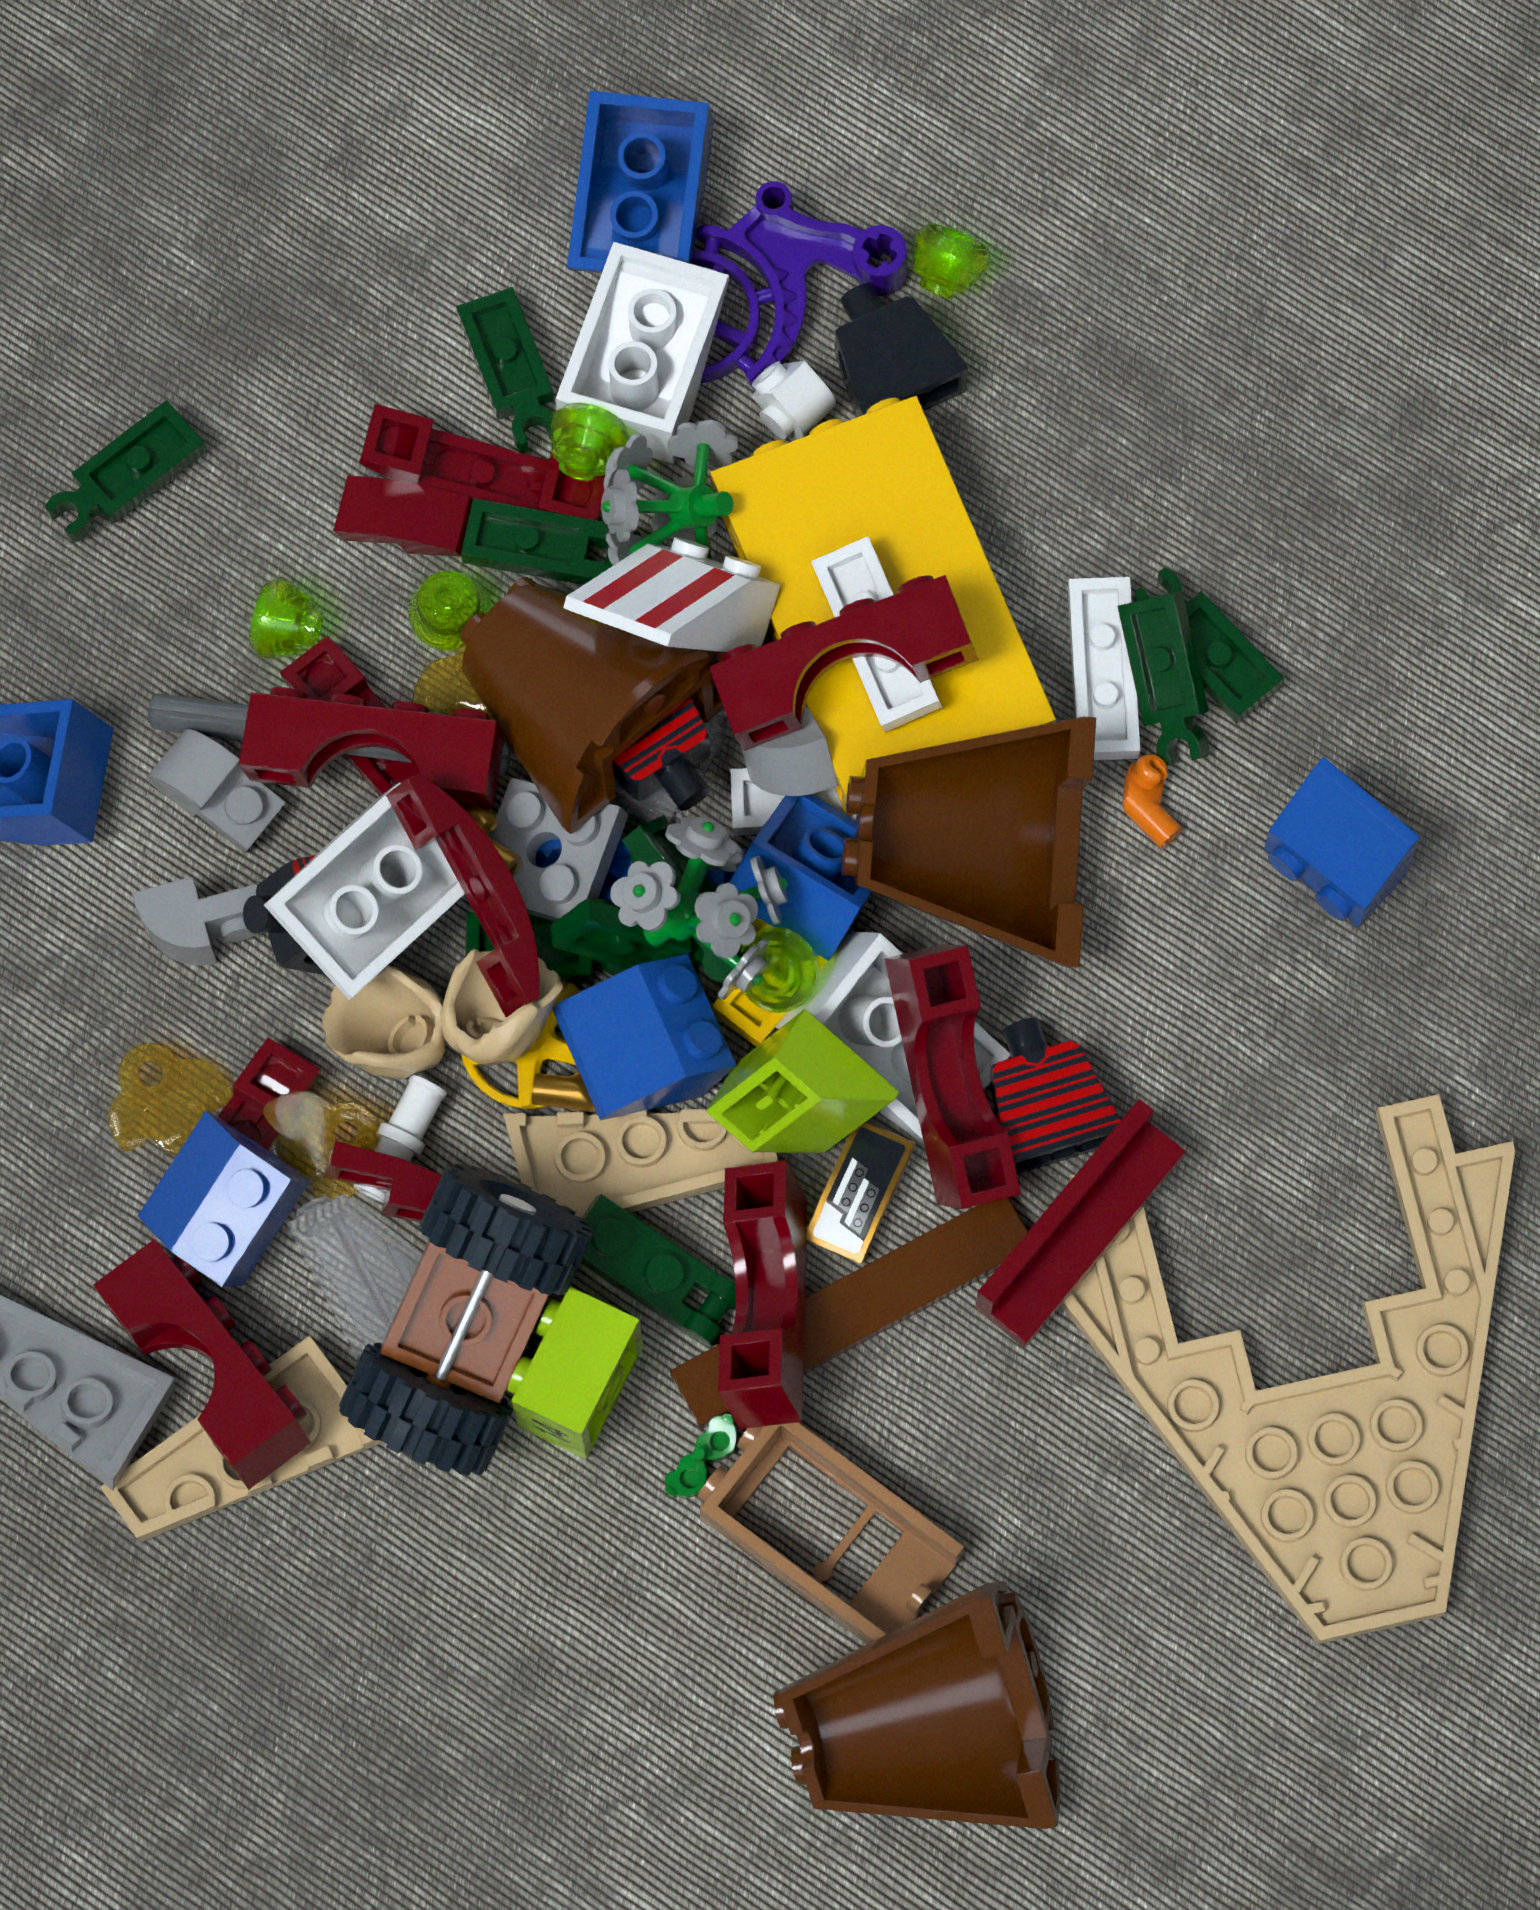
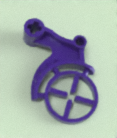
M779 181L764 183L756 193V204L729 230L711 225L699 226L696 238L705 244L703 251L693 250L691 264L729 275L742 289L750 306V319L746 333L719 320L717 321L714 337L736 347V349L721 361L705 366L700 383L720 379L739 367L745 372L746 382L753 387L752 383L767 367L777 361L781 364L785 362L798 340L805 318L807 302L806 274L816 264L828 265L856 279L860 285L871 283L878 296L891 295L899 291L906 283L909 274L906 242L902 235L894 228L885 225L871 226L862 231L848 224L823 222L804 216L794 211L791 192L785 184ZM719 248L731 251L752 264L765 279L769 287L755 291L749 278L737 265L717 254ZM882 254L891 255L892 263L890 265L882 261L880 268L871 266V257L879 261ZM775 301V322L772 335L765 351L759 360L755 362L749 357V354L753 350L759 334V305Z

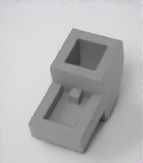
M806 704L803 715V729L746 751L742 749L749 778L756 786L766 792L782 796H803L838 786L826 738Z
M185 729L145 778L192 817L198 815L244 853L286 803L261 782L250 781L238 764V757L209 737L191 729Z
M192 876L132 892L136 910L149 939L163 954L178 962L198 966L217 964L212 940L223 938L226 942H238L258 934L251 933L246 928L243 920L245 902L249 897L256 895L257 884L200 899Z

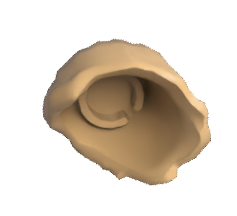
M472 949L456 965L451 975L441 1010L443 1036L452 1049L474 1062L489 1066L514 1062L531 1048L541 1036L555 999L563 989L560 982L561 977L554 970H549L546 963L539 957V998L527 1005H523L508 1017H505L476 963V961L492 951L479 952L477 949Z
M387 965L350 1000L346 998L337 986L333 988L330 994L329 1007L322 1016V1029L325 1033L327 1047L337 1056L374 1076L386 1079H405L433 1068L440 1062L445 1053V1038L441 1022L443 999L425 980L408 974L397 967Z

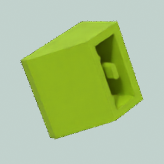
M804 1009L736 1063L737 1066L731 1070L706 1109V1112L751 1152L825 1153L893 1102L899 1091L810 1012Z

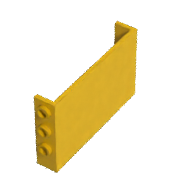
M917 396L902 401L899 398L882 400L872 405L865 415L843 422L842 419L825 421L814 427L808 436L786 443L785 440L768 442L757 448L751 457L710 472L711 488L713 491L728 492L733 499L732 512L727 516H721L738 558L760 565L759 577L781 584L768 625V631L773 642L781 639L780 634L795 624L813 621L817 625L835 618L811 561L867 536L873 545L893 594L899 593L898 588L905 582L925 575L933 576L934 579L946 575L979 660L930 679L942 708L884 732L853 659L843 661L830 668L817 680L808 695L806 705L826 738L838 786H835L834 789L847 816L856 815L846 813L849 776L862 777L867 759L1056 722L1054 713Z

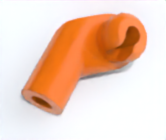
M1146 754L1141 756L1137 762L1132 763L1125 774L1122 806L1126 815L1160 849H1163L1180 834L1183 827L1161 806L1164 780L1168 775L1167 765L1160 757Z

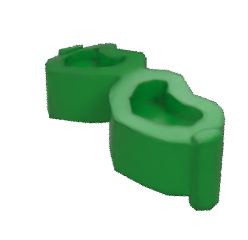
M724 1414L723 1416L713 1417L709 1422L708 1430L697 1437L696 1448L692 1454L683 1456L677 1469L665 1476L667 1486L665 1491L669 1497L687 1499L698 1495L708 1480L706 1463L708 1461H722L735 1454L738 1433L734 1426L735 1422L730 1415Z

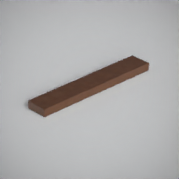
M1004 1198L977 1205L806 1297L803 1375L995 1272L1027 1233L1009 1199ZM719 1344L670 1370V1376L700 1430L708 1427L713 1417L723 1416L724 1414L730 1415L729 1410L718 1394Z

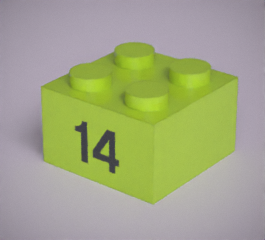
M569 1287L562 1302L552 1299L545 1309L536 1334L542 1336L540 1345L533 1359L526 1356L521 1358L509 1381L507 1391L513 1393L511 1404L519 1428L587 1460L643 1349L640 1320L573 1287Z

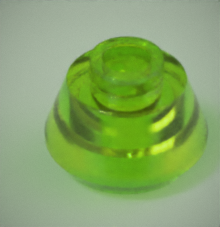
M928 223L914 234L913 271L922 277L919 285L933 294L952 298L955 291L967 292L991 265L988 247L963 232L943 225Z
M578 402L569 403L555 411L551 417L552 455L559 462V469L564 474L578 480L590 481L594 476L605 475L606 463L611 453L616 448L625 446L630 438L625 423L619 417L595 405Z
M441 571L429 576L416 587L409 601L408 617L414 633L422 642L438 650L455 651L466 648V645L460 640V635L467 621L477 613H487L492 607L487 591L475 578L462 572Z
M279 577L265 583L254 608L249 634L250 646L260 658L272 659L299 656L305 646L313 647L317 643L323 623V612L315 610L314 597L284 577Z
M783 927L761 929L756 932L755 939L751 944L742 945L741 951L743 956L753 945H757L763 938L766 939L769 944L765 949L766 954L763 960L768 963V967L762 975V982L754 985L745 995L752 1003L763 1010L774 1013L792 1011L803 1005L815 989L819 973L818 956L807 940L790 929Z

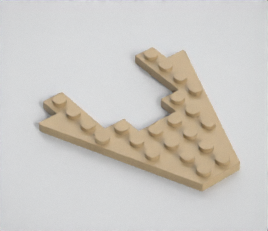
M1440 1094L1378 1107L1376 1112V1118L1422 1286L1420 1290L1364 1302L1362 1310L1377 1364L1256 1391L1241 1330L1178 1343L1144 1207L1061 1305L1317 1644L1441 1617L1445 1614L1447 1608L1515 1147L1513 1141L1455 1154ZM1076 1174L1070 1176V1181Z

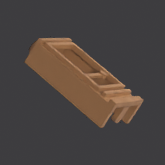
M799 1422L747 1428L737 1444V1447L744 1452L729 1471L719 1466L708 1478L698 1494V1498L704 1501L699 1508L700 1519L703 1523L711 1526L866 1644L916 1620L963 1558L964 1546ZM788 1448L867 1506L827 1560L815 1566L813 1578L734 1519ZM877 1513L903 1534L848 1605L821 1585V1583H826L832 1579L834 1566L873 1515Z

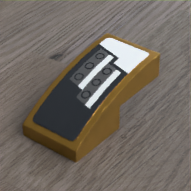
M868 1121L851 1132L806 1231V1240L858 1263H863L887 1206L893 1200L916 1142Z

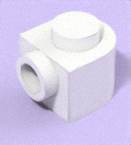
M777 361L767 367L752 383L756 392L751 397L762 408V411L759 413L761 420L771 432L781 439H786L789 435L795 439L805 437L836 405V400L830 389L806 361L783 364Z

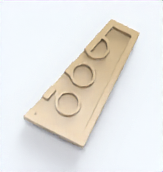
M682 1109L680 1113H647V1110L601 1121L598 1115H584V1112H557V1116H526V1113L503 1114L521 1183L532 1187L531 1190L540 1195L546 1194L556 1200V1204L569 1207L576 1212L575 1216L581 1218L595 1197L600 1194L628 1213L724 1188L725 1168L778 1161L776 1153L751 1152L706 1112V1109Z
M310 1335L269 1364L272 1371L266 1374L264 1378L274 1391L285 1384L299 1401L308 1415L299 1424L311 1443L248 1490L213 1445L198 1422L199 1416H197L128 1466L114 1490H111L105 1484L100 1487L139 1543L383 1443L381 1440L374 1441L364 1435V1429L354 1428L347 1422L348 1417L341 1415L339 1403L347 1385Z

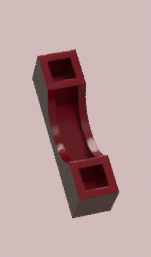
M930 575L913 578L902 584L898 588L899 593L876 602L872 598L854 601L844 606L839 611L840 616L817 625L813 621L795 624L785 629L780 634L781 639L761 647H757L755 644L736 647L722 656V662L709 666L732 732L742 749L746 751L803 729L804 708L811 689L825 672L843 661L866 656L884 658L905 668L920 683L978 661L979 659L946 575L936 579Z
M273 687L270 689V694L251 692L239 765L250 781L311 788L321 771L340 755L359 748H384L395 751L409 759L419 769L421 776L436 784L460 806L477 804L484 809L493 810L505 738L497 721L490 720L489 714L479 710L459 708L453 711V716L429 713L428 707L414 702L397 701L392 703V708L368 706L367 700L353 695L335 694L331 696V701L307 699V694L300 690L287 687Z
M942 944L884 958L937 1205L966 1209L1020 1195L1021 1192L1008 1132L1002 1127L992 1112L977 1068L974 1049V1024L981 1005L968 945Z
M786 1160L725 1168L723 1224L729 1240L734 1265L736 1312L731 1333L720 1335L718 1394L739 1429L802 1422L807 1198Z
M153 1239L94 1283L93 1286L110 1312L143 1354L162 1349L183 1348L199 1352L213 1361L214 1385L212 1393L197 1420L213 1445L249 1490L311 1443L299 1424L308 1415L285 1384L274 1391L266 1381L264 1376L272 1371V1369L250 1340H247L239 1346L229 1334V1331L237 1325L217 1297L213 1295L204 1302L194 1287L202 1282L193 1267L175 1254L169 1257L158 1242Z

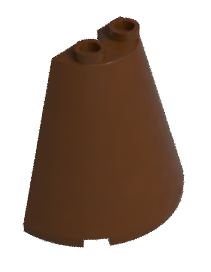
M524 577L516 581L509 589L507 595L500 599L487 613L480 612L475 614L463 627L460 640L466 645L462 660V671L493 720L497 721L505 739L562 828L572 834L616 798L612 761L689 697L692 698L702 721L705 723L724 708L709 666L722 662V656L726 652L667 647L563 608L568 594L537 584L531 578Z
M1084 716L867 759L862 777L849 776L846 813L857 814L855 839H844L841 863L842 875L854 876L855 885L1047 961L1063 967L1079 968L1084 905L1075 904L1082 795L1083 789L1092 781L1097 718Z
M998 1581L984 1584L774 1692V1710L780 1728H789L790 1734L796 1735L800 1746H794L791 1750L793 1774L799 1786H807L813 1809L1039 1829L1058 1827L1060 1777L1058 1761L1056 1759L1049 1760L1052 1745L1049 1731L1055 1730L1049 1693L1036 1641L1024 1608L1015 1592L1002 1594L1007 1592L1006 1582Z

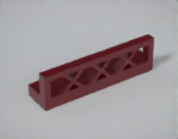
M1141 1099L1123 1117L977 1293L975 1309L1024 1348L1029 1345L1185 1157L1186 1151L1151 1124L1154 1110Z

